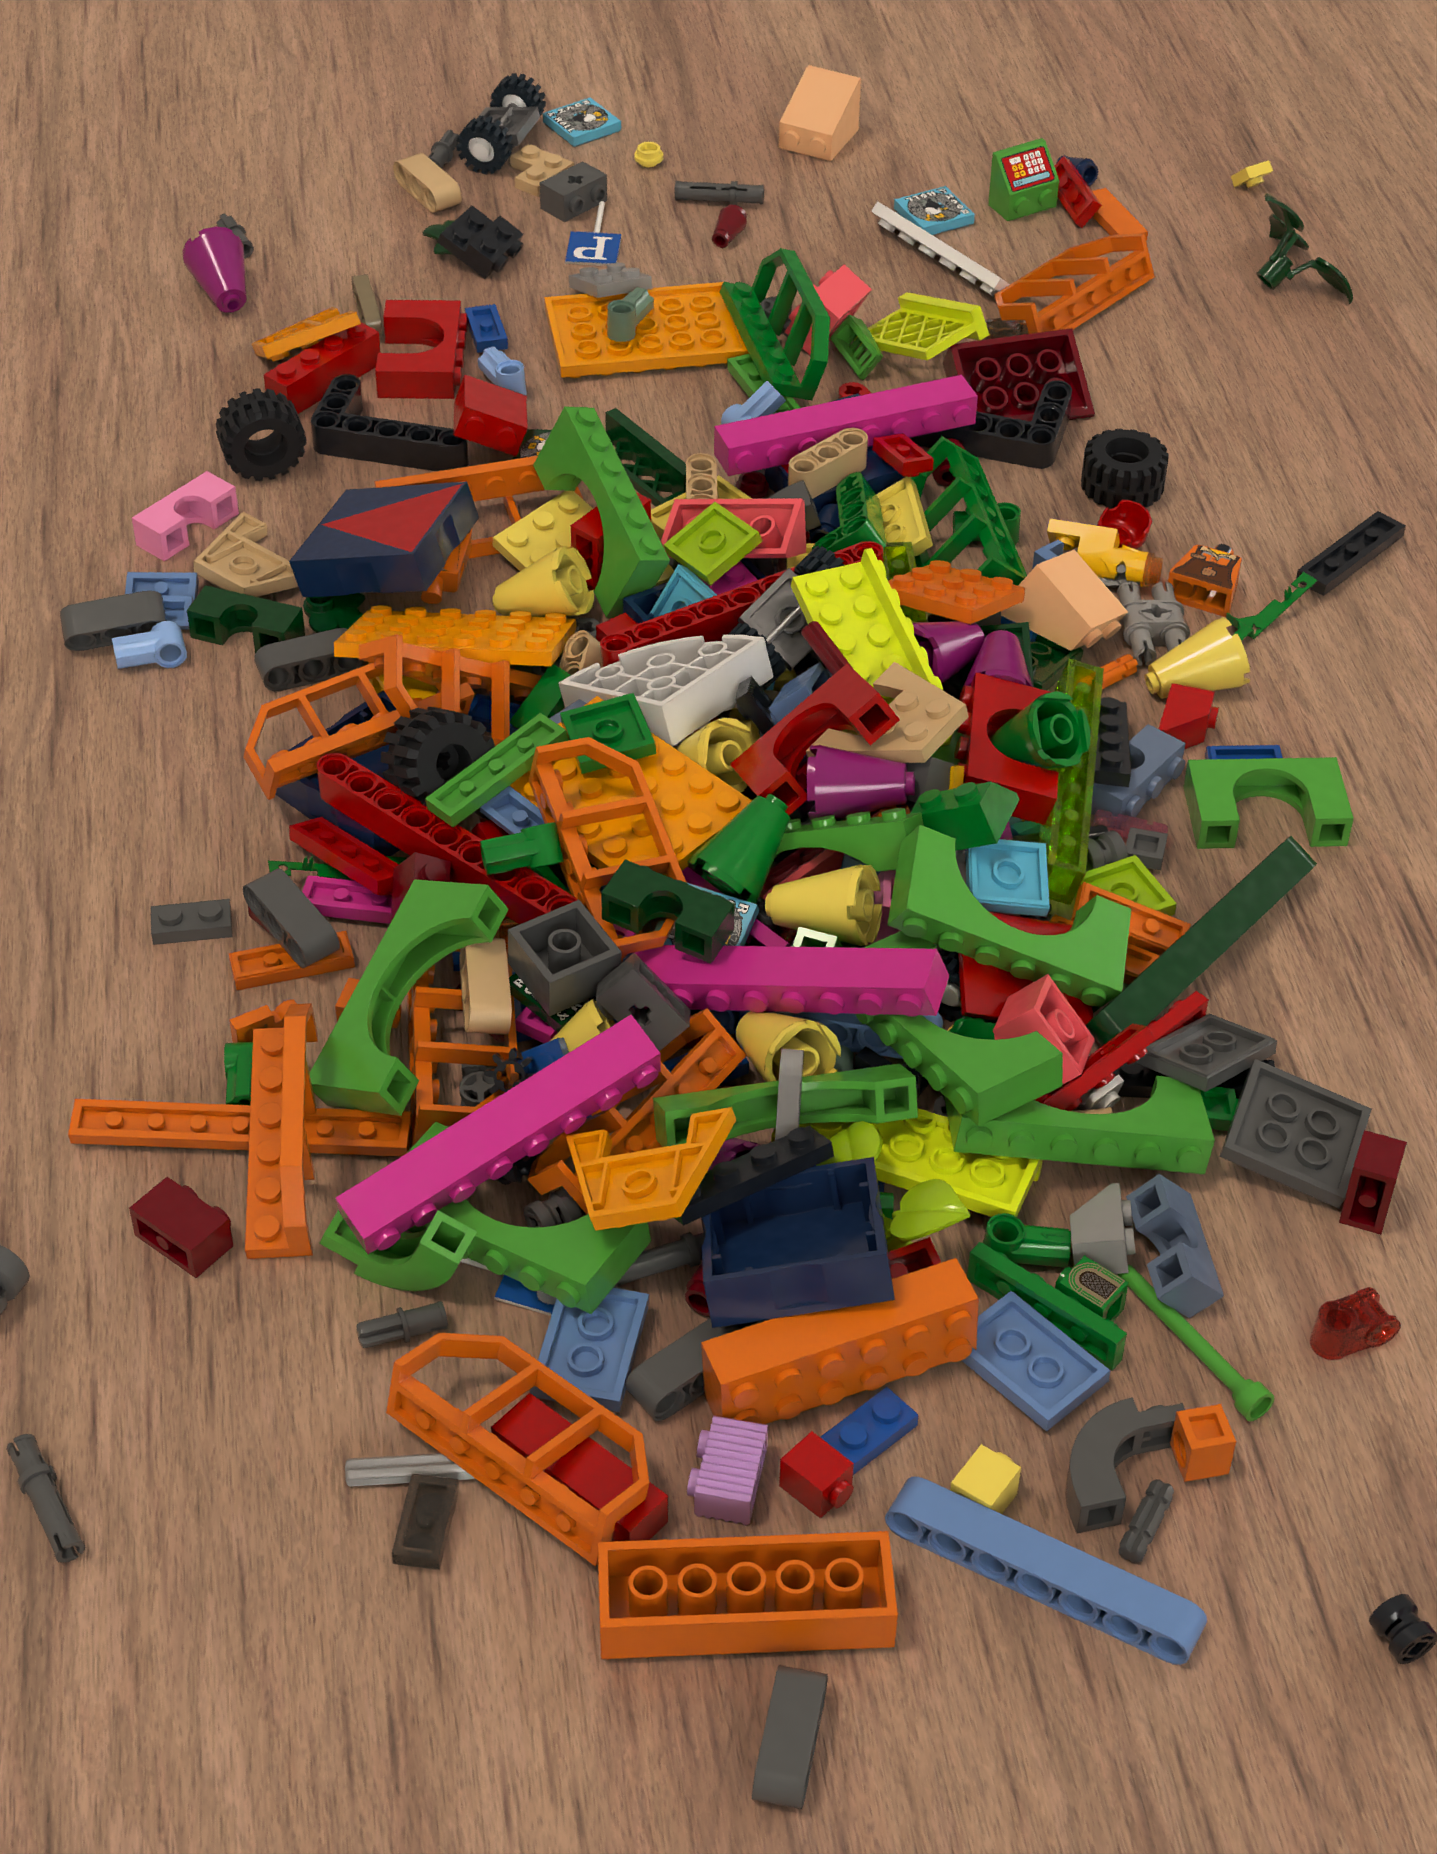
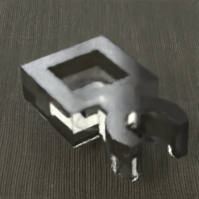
M1001 318L985 320L990 335L984 339L1029 334L1024 320L1002 321Z

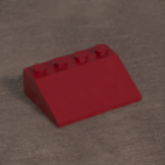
M1072 328L956 343L947 350L943 360L946 378L962 375L978 396V412L1031 422L1045 384L1050 381L1061 380L1067 382L1072 388L1069 420L1089 418L1095 415Z

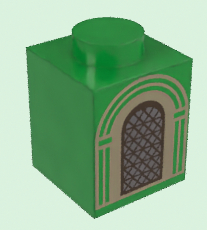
M1084 1255L1073 1268L1068 1266L1061 1272L1055 1283V1288L1067 1296L1076 1298L1083 1306L1102 1318L1114 1321L1124 1310L1129 1282Z

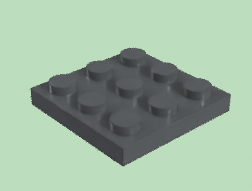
M1255 1059L1246 1077L1219 1157L1336 1208H1340L1346 1197L1354 1162L1372 1109Z

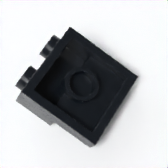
M471 205L440 234L437 243L486 279L493 271L499 273L506 265L509 256L514 258L520 252L524 245L521 242L524 233L503 217L499 216L496 220L492 221Z

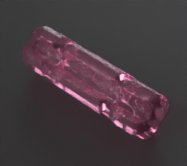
M1101 809L1096 811L1092 825H1105L1108 831L1114 830L1122 838L1128 839L1130 827L1168 833V826L1166 824L1153 821V824L1150 825L1147 824L1148 820L1119 813L1115 817L1112 816V812Z

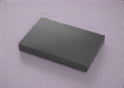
M1209 1013L1151 1043L1146 1047L1148 1050L1147 1054L1138 1060L1137 1064L1206 1092L1250 1068L1255 1059L1263 1061L1276 1054L1277 1040Z

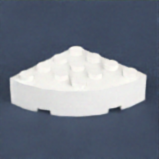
M723 635L722 641L705 642L704 636H694L663 641L618 654L619 661L601 668L597 662L576 672L558 684L565 708L579 699L588 703L596 696L605 701L634 693L650 732L673 747L677 746L697 729L709 724L710 720L722 712L734 708L741 682L752 676L759 686H762L774 676L764 637Z

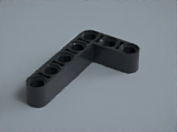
M343 374L335 377L311 417L313 448L322 455L430 471H443L469 466L468 441L454 436V429L362 416L361 381L355 375Z
M1054 380L1045 384L1031 422L976 411L975 424L911 437L910 439L918 446L931 448L943 436L946 439L958 440L965 450L975 457L1036 469L1048 468L1056 459L1070 418L1072 388L1067 382L1061 380Z

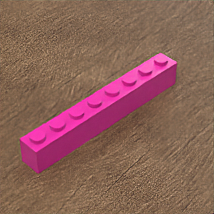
M962 375L717 425L714 426V455L726 474L733 476L789 464L790 459L846 428H858L866 432L869 447L873 446V438L904 433L907 437L911 438L976 423L978 396Z
M663 945L662 947L635 952L681 1001L692 1010L708 1008L709 1010L719 1012L732 1010L757 1013L771 1011L795 1014L810 1012L833 1015L849 1013L872 1016L878 1014L906 1015L911 1017L918 1015L937 1016L949 979L948 971L938 949L723 946L712 964L676 950L675 945Z
M632 1014L337 1196L336 1202L340 1215L367 1254L376 1249L382 1251L391 1247L406 1230L414 1225L417 1227L426 1225L433 1220L438 1210L449 1203H460L474 1193L476 1186L489 1178L491 1180L501 1178L511 1170L513 1163L526 1155L532 1157L539 1154L549 1145L551 1139L562 1132L565 1134L574 1132L584 1124L586 1117L599 1109L606 1111L612 1108L621 1100L622 1095L632 1088H643L649 1085L658 1076V1072L661 1071V1053Z

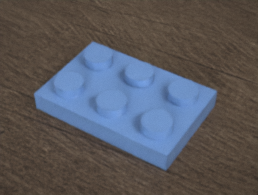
M613 1288L592 1314L576 1307L569 1308L556 1299L538 1361L608 1410L620 1412L626 1391V1380L631 1373L649 1307V1294ZM536 1386L530 1389V1393L536 1398L556 1401Z
M1012 1291L978 1316L976 1350L972 1348L971 1354L962 1360L1046 1432L1109 1382L1110 1370Z

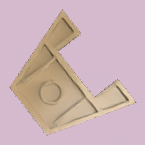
M242 512L194 560V573L228 591L259 597L298 587L289 560L255 543L267 537L266 523L245 512Z
M893 662L873 683V686L881 696L895 698L889 706L899 717L900 721L871 746L860 735L829 728L812 745L833 747L901 763H925L969 715L965 703L898 663ZM809 747L806 750L807 757H812L814 755Z

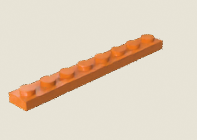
M75 1099L68 1137L72 1144L249 1150L250 1105ZM316 1108V1113L304 1114V1126L310 1153L403 1156L409 1151L412 1127L411 1112L403 1111L401 1116L357 1109Z

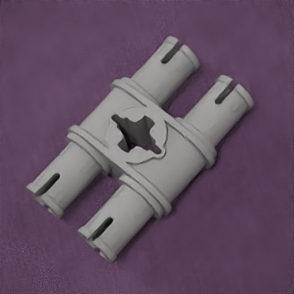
M1128 582L1121 584L1117 589L1120 603L1128 611L1120 620L1124 626L1123 637L1125 642L1132 647L1133 659L1137 660L1139 666H1142L1141 656L1144 658L1145 666L1150 665L1156 660L1157 655L1154 646H1166L1169 652L1188 639L1190 635L1189 626L1185 623L1183 617L1184 607L1180 602L1176 601L1174 587L1169 582L1165 583L1167 591H1164L1163 582H1159L1152 587L1151 594L1154 600H1141L1140 589L1135 582H1131L1132 591L1129 589Z

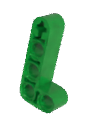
M861 472L852 473L842 479L836 487L840 527L819 539L812 547V550L816 546H822L826 548L827 552L829 550L836 552L867 541L882 545L883 550L886 547L880 500Z

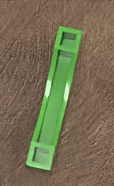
M895 808L881 812L882 817L871 818L870 812H859L847 815V820L836 821L834 815L812 819V824L801 825L800 819L789 820L775 858L783 851L796 848H825L842 852L862 861L866 865H871L876 872L896 870L900 843L919 825L924 826L922 813L906 814L905 808Z
M900 1063L802 1077L799 1124L859 1121L884 1123L918 1118L916 1076ZM779 1080L653 1098L656 1140L662 1147L686 1143L690 1116L692 1114L732 1107L737 1121L726 1140L760 1130L776 1128Z

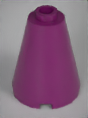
M217 226L205 228L198 232L200 236L193 241L190 238L185 243L182 251L184 264L220 311L226 313L236 312L245 305L247 300L243 243L240 237L233 234V231L229 228Z
M960 621L913 623L914 636L919 646L925 648L929 666L934 676L939 677L942 684L976 659L985 639L982 629L976 623L971 625Z
M1004 630L988 634L982 643L964 685L970 686L975 673L978 672L1033 687L1017 636Z
M823 745L810 746V751L814 756L808 757L807 801H815L816 811L809 812L810 821L834 815L837 820L854 813L871 812L907 803L908 795L915 794V773L908 772L907 764Z

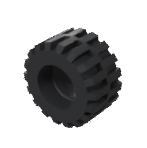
M260 388L253 389V393L247 394L244 391L239 393L240 397L238 399L232 397L227 401L229 407H222L219 412L221 418L216 420V434L225 460L230 465L232 471L236 474L240 472L243 478L249 479L251 476H254L255 481H262L263 477H268L269 480L276 479L275 475L280 473L285 475L289 473L288 468L290 466L294 468L299 463L297 457H303L305 453L303 447L306 445L305 431L293 403L290 400L287 401L285 395L282 393L276 395L274 390L271 389L261 392ZM274 430L263 439L249 440L256 432Z
M1121 428L1113 431H1102V434L1094 435L1092 440H1089L1086 444L1081 477L1082 490H1085V495L1088 498H1093V502L1099 505L1103 504L1106 508L1113 509L1121 500H1130L1140 503L1144 507H1149L1153 502H1157L1164 492L1169 459L1167 448L1165 445L1160 444V440L1156 437H1150V434L1138 432L1134 429L1123 430Z

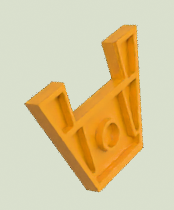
M330 307L255 341L251 345L256 356L277 361L289 356V350L299 347L301 349L309 348L318 343L319 339L357 326L361 322L356 311L350 310L340 314L337 308Z
M732 1107L692 1114L690 1116L686 1143L610 1156L612 1140L605 1129L567 1135L566 1139L589 1218L595 1231L681 1217L737 1121Z

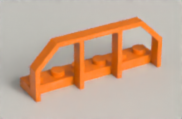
M1110 235L1065 250L994 294L1001 320H1025L1029 334L1070 328L1075 329L1155 277L1145 235ZM1134 251L1109 266L1107 257H1098L1111 252ZM1097 274L1077 288L1073 278L1051 279L1055 276ZM1062 296L1039 312L1036 310L1035 302L1013 303L1021 297Z
M538 456L374 481L375 488L467 481L474 502L503 497V504L512 525L521 519L512 496L545 490L533 466ZM577 486L574 492L583 499ZM493 537L471 540V552L468 559L501 554L493 547Z
M398 634L359 645V660L374 663L376 669L384 670V691L402 717L410 718L409 711L418 708L402 685V670L404 675L432 676L433 682L441 683V709L460 713L461 684L468 682L472 689H487V694L491 695V737L495 746L510 736V695H514V700L524 702L542 677L541 675L510 668V662L505 660L491 664L460 656V649L456 648L441 652L404 643L403 636Z
M370 663L261 705L243 758L268 800L275 798L277 788L317 773V762L326 754L341 753L353 759L389 744L384 742L387 732L396 733L398 729L394 722L400 717V714L397 710L387 711L369 681L372 678L383 675L384 670L376 669L374 663ZM407 676L436 686L438 689L435 695L425 699H412L418 708H441V683L433 682L432 676ZM468 682L460 685V713L468 715L475 695ZM356 685L374 716L370 720L358 725L354 723L348 724L337 733L329 736L310 702ZM297 708L314 738L307 741L302 747L292 751L281 750L267 760L265 768L255 748L266 719Z
M590 737L536 747L528 781L544 823L556 822L564 859L560 866L571 895L582 902L621 950V963L627 954L662 947L675 926V921L670 918H666L660 930L624 938L621 934H616L612 923L602 919L601 886L608 884L621 865L602 869L591 868L587 858V841L585 836L578 834L576 826L643 813L660 857L633 863L649 867L660 874L667 873L670 878L686 882L639 762ZM585 755L629 777L636 797L574 809L572 803L565 800L561 773L558 769L554 770L551 761Z
M435 964L416 981L407 993L409 1070L420 1080L410 1098V1112L412 1115L411 1148L435 1122L452 1126L505 1093L499 1089L475 1107L438 1104L439 1079H432V1073L436 1074L438 1062L498 1066L493 1060L492 1056L494 1054H500L505 1060L509 1058V1052L512 1048L517 1049L515 1007L512 995L511 1025L509 1034L504 1035L505 1047L435 1042L437 1019H431L430 1013L434 1014L435 1008L463 1010L462 991L460 989L429 987V984L432 985L434 981ZM508 964V973L510 977L512 976V967ZM510 1064L509 1068L506 1069L509 1085H513L519 1079V1073L515 1072L514 1065Z
M312 1003L290 1004L284 1016V1028L253 1029L245 1236L247 1259L313 1256V1245L306 1218L304 1180H315L314 1166L304 1126V1114L316 1113V1102L306 1060V1042H318V1032Z
M708 1008L691 1016L690 1027L659 1051L661 1053V1071L658 1072V1076L654 1081L643 1088H632L623 1094L621 1100L612 1108L606 1111L597 1110L591 1114L592 1117L587 1118L584 1124L574 1132L569 1134L562 1132L532 1163L527 1180L540 1195L563 1186L582 1210L588 1214L577 1173L573 1174L564 1163L571 1155L566 1139L567 1135L605 1129L608 1133H612L610 1135L612 1140L610 1156L660 1148L662 1146L656 1140L653 1098L716 1089L747 1056ZM706 1034L671 1072L663 1064L665 1060L687 1043ZM656 1086L626 1119L616 1109L621 1102Z
M437 1333L394 1362L386 1413L596 1567L598 1565V1542H611L615 1523L646 1499L649 1475L643 1434L504 1336ZM439 1356L497 1359L517 1373L463 1412L437 1395L427 1385L411 1376ZM536 1386L580 1417V1419L525 1458L502 1442L496 1435L480 1426V1424ZM597 1430L630 1453L634 1483L600 1510L592 1507L570 1491L568 1487L543 1471Z

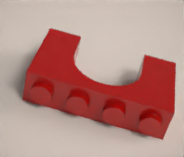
M386 300L383 315L385 344H421L434 348L420 353H378L375 369L377 398L454 399L456 386H460L462 383L461 368L464 367V350L466 349V332L468 331L467 313H462L461 300Z
M846 664L731 762L730 765L756 796L766 798L768 794L774 795L788 806L785 812L790 815L807 800V793L796 781V770L807 754L806 750L828 728L838 731L853 730L871 746L899 722L900 719L879 692L851 666Z
M976 672L971 685H964L959 699L966 704L969 715L956 729V732L961 733L962 736L958 739L954 758L960 760L957 765L964 766L963 784L968 782L975 784L994 782L1018 794L1020 799L1012 817L1045 825L1057 800L1059 772L1013 760L1001 753L992 744L989 737L1031 702L1043 694L1050 693V691Z

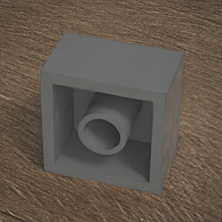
M580 900L508 929V964L549 1016L595 997L598 982L621 964V950Z

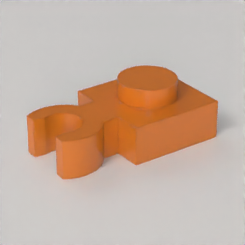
M290 999L279 1004L274 1011H271L268 1005L230 1019L233 1043L253 1042V1029L284 1028V1016L290 1004L297 1003L294 999Z

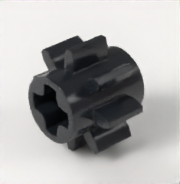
M516 1048L510 1050L509 1058L505 1060L500 1054H494L492 1057L498 1066L495 1069H489L484 1072L485 1076L493 1077L495 1085L489 1091L491 1094L499 1089L507 1092L536 1074L535 1072H529L528 1067L533 1057L529 1056L524 1060L517 1058ZM510 1064L514 1065L515 1072L522 1073V1078L517 1079L513 1085H509L508 1077L501 1074V1071L509 1068Z

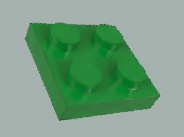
M634 693L560 712L561 723L567 731L568 741L590 737L634 760L656 754L655 741ZM585 755L575 757L582 774L607 767Z

